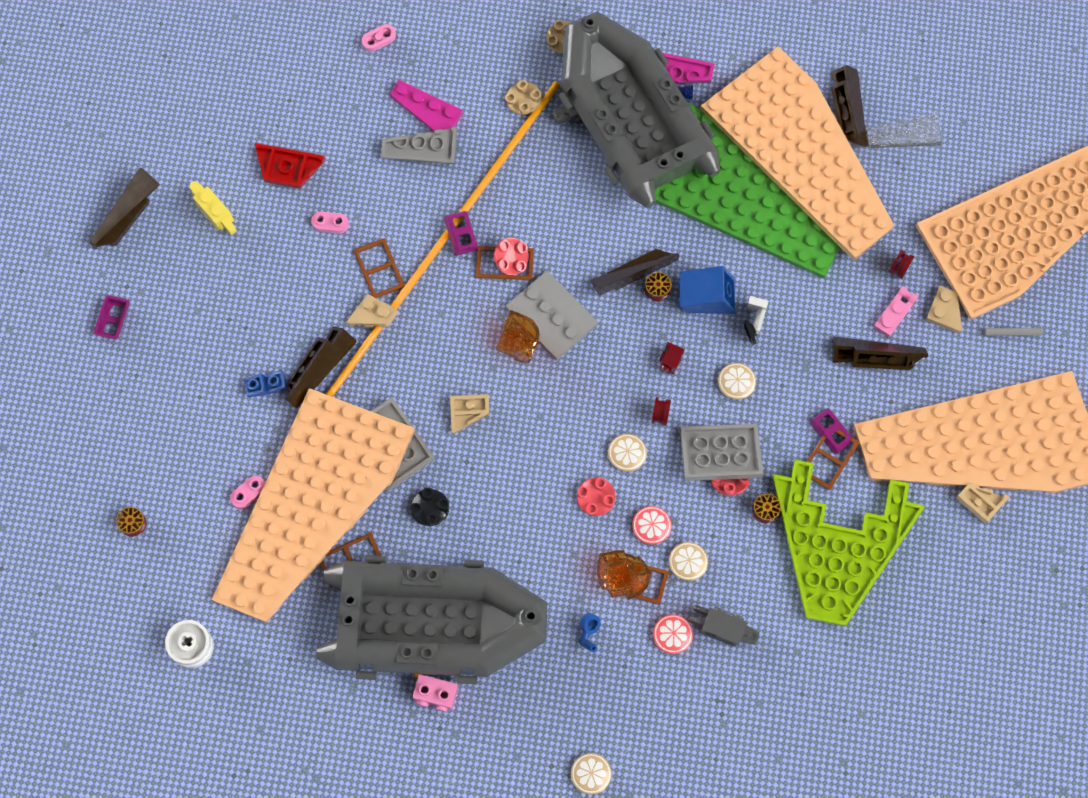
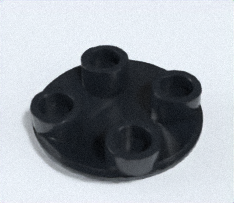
M424 488L412 499L410 505L411 514L421 525L436 526L442 523L448 516L449 501L440 491Z

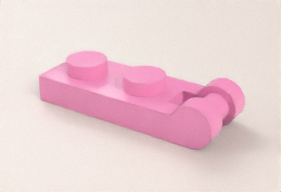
M902 286L873 327L888 338L919 297L917 294L907 291L908 288ZM902 297L909 300L907 304L901 301Z

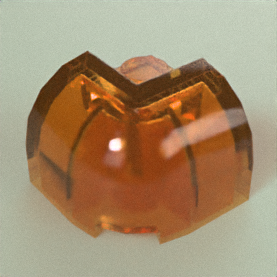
M510 310L503 325V334L496 350L514 357V360L518 362L530 363L540 340L539 328L535 321L528 316Z
M625 550L599 554L597 563L599 584L602 590L607 589L612 598L625 595L630 600L646 590L652 573L640 556L634 557L633 555L626 554Z

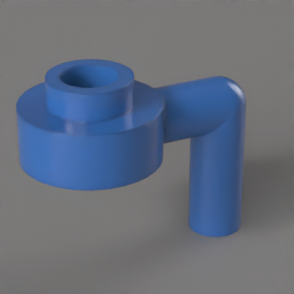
M587 613L580 620V628L583 632L579 644L591 652H596L597 646L588 641L590 634H594L599 630L601 620L595 614Z

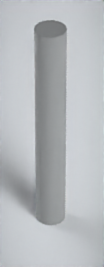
M985 328L984 330L985 336L1042 335L1043 333L1042 328Z

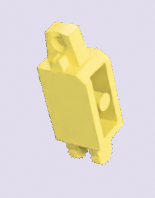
M198 181L191 182L189 188L194 196L195 204L218 231L225 229L231 236L236 233V227L232 224L234 219L231 212L208 186L204 188Z

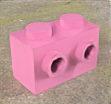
M419 674L412 698L414 701H417L416 705L422 707L432 705L436 706L435 709L441 712L452 711L459 687L455 683Z

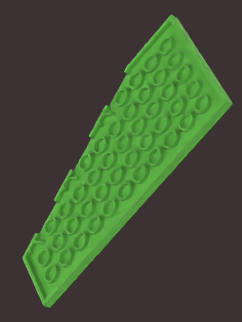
M689 104L700 123L706 121L715 135L711 140L719 152L720 173L714 177H709L697 169L656 188V203L825 279L840 247L720 130L700 108Z

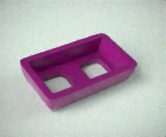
M462 211L444 216V222L454 254L458 256L477 251L478 244L468 212ZM464 217L466 226L456 228L453 219ZM469 234L471 244L462 246L458 237Z
M106 295L94 334L118 340L130 301ZM113 306L123 308L120 317L110 315ZM107 323L117 325L115 334L104 332Z
M825 409L810 420V424L822 438L825 435L826 439L824 442L833 454H838L852 444L850 440L853 437L831 409ZM826 415H829L834 421V424L828 428H824L820 423V419ZM837 430H841L846 435V439L840 443H836L831 437Z

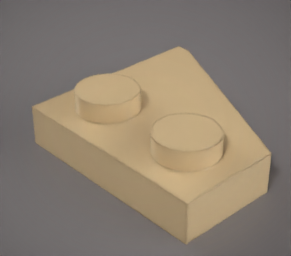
M488 394L450 396L452 434L489 415Z
M969 483L956 497L961 504L985 524L1010 498L1006 494L1001 496L993 493V490L980 488L972 483Z

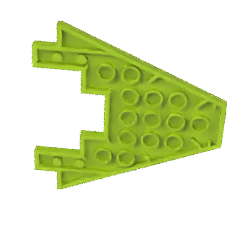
M794 460L791 477L773 474L772 480L776 497L781 504L780 513L806 619L845 627L924 510L925 505L907 502L910 483L890 479L883 516L865 512L861 530L823 523L827 504L808 500L814 463Z

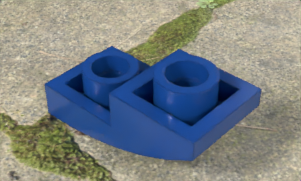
M282 370L267 375L257 374L244 378L247 397L263 396L287 390L285 373Z

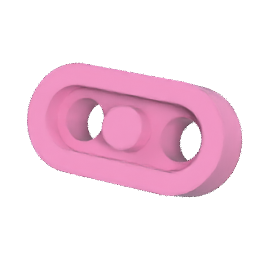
M385 24L366 33L362 37L363 48L368 52H374L392 43L396 38L394 27Z
M317 212L311 219L313 228L319 232L341 234L349 228L348 218L339 213ZM318 219H324L322 222H318ZM341 220L342 223L336 224V221Z
M252 476L232 492L230 499L233 506L237 509L248 507L259 498L265 481L259 476ZM253 483H259L258 487L253 488ZM239 495H243L244 497L242 500H237V497Z

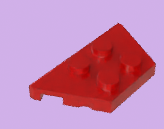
M255 143L263 180L267 183L300 189L325 162V156Z

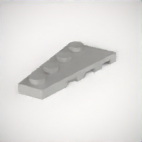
M452 127L451 129H440L433 132L382 139L381 159L455 164L458 128Z

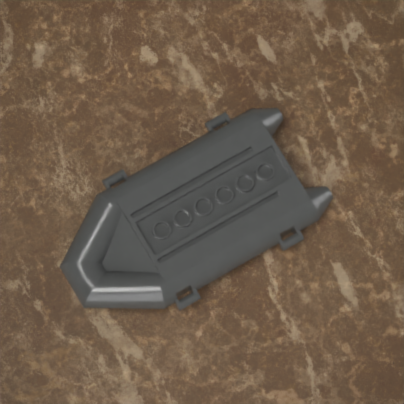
M596 11L565 27L561 87L564 92L560 93L559 97L568 111L576 110L610 166H607L604 171L612 184L621 183L629 198L646 208H650L656 203L655 189L696 169L709 177L718 175L720 173L719 152L711 140L715 135L706 121L700 123L666 69L669 62L660 48L654 50L649 41Z
M366 555L365 562L343 561L324 570V582L341 591L337 639L317 647L316 658L336 670L356 671V679L376 680L377 672L456 675L457 684L477 685L478 677L490 676L546 642L548 603L495 568L484 567V561L464 560V566L386 563V556ZM360 669H370L373 672L360 671ZM461 674H474V676H461Z

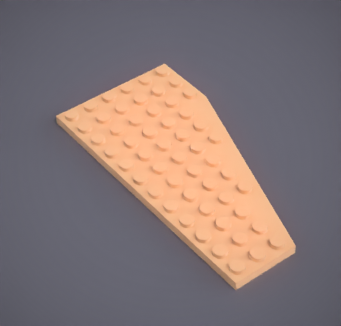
M776 47L701 105L700 110L854 261L893 229L894 224L818 85L781 48Z
M1088 146L916 224V228L952 290L958 295V300L970 320L1019 298L1088 231Z
M1072 371L857 423L853 426L857 440L860 442L859 447L870 480L890 481L892 479L945 486H967L969 483H972L979 487H987V489L1029 490L1057 493L1088 485V414Z
M309 388L213 595L212 601L267 623L298 585L312 573L332 547L355 525L383 490L393 482L415 432V428Z

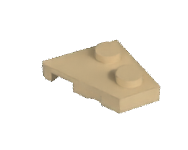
M939 286L926 321L960 334L962 324L958 295L955 291Z
M367 294L350 316L347 324L350 327H354V325L388 327L399 312L396 308Z

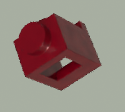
M667 342L665 351H663L659 359L662 362L659 370L665 374L671 373L674 375L685 349Z

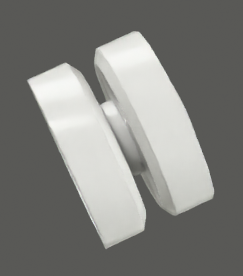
M183 620L174 624L168 631L165 647L169 656L180 666L197 668L210 659L214 650V642L211 634L199 622Z

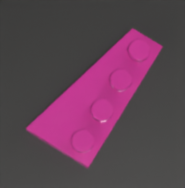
M663 53L669 62L666 69L676 84L711 83L715 63Z
M398 80L390 93L393 100L405 110L410 111L416 119L427 125L432 132L434 130H445L455 127L463 114V110L401 80Z

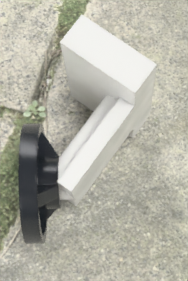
M750 296L746 309L757 313L753 325L747 319L743 321L749 341L753 346L756 344L755 336L760 332L769 301Z

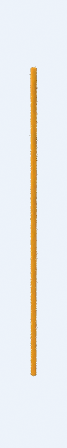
M554 81L543 96L540 106L530 114L459 212H468L558 90L560 87L558 82ZM464 217L453 219L456 228ZM447 229L390 306L398 309L449 239ZM374 327L326 395L333 397L384 327Z

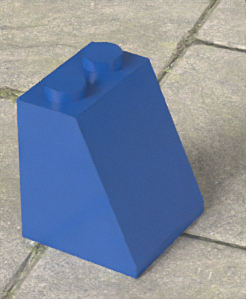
M724 266L680 272V279H678V287L680 289L678 304L686 313L736 314L735 278Z

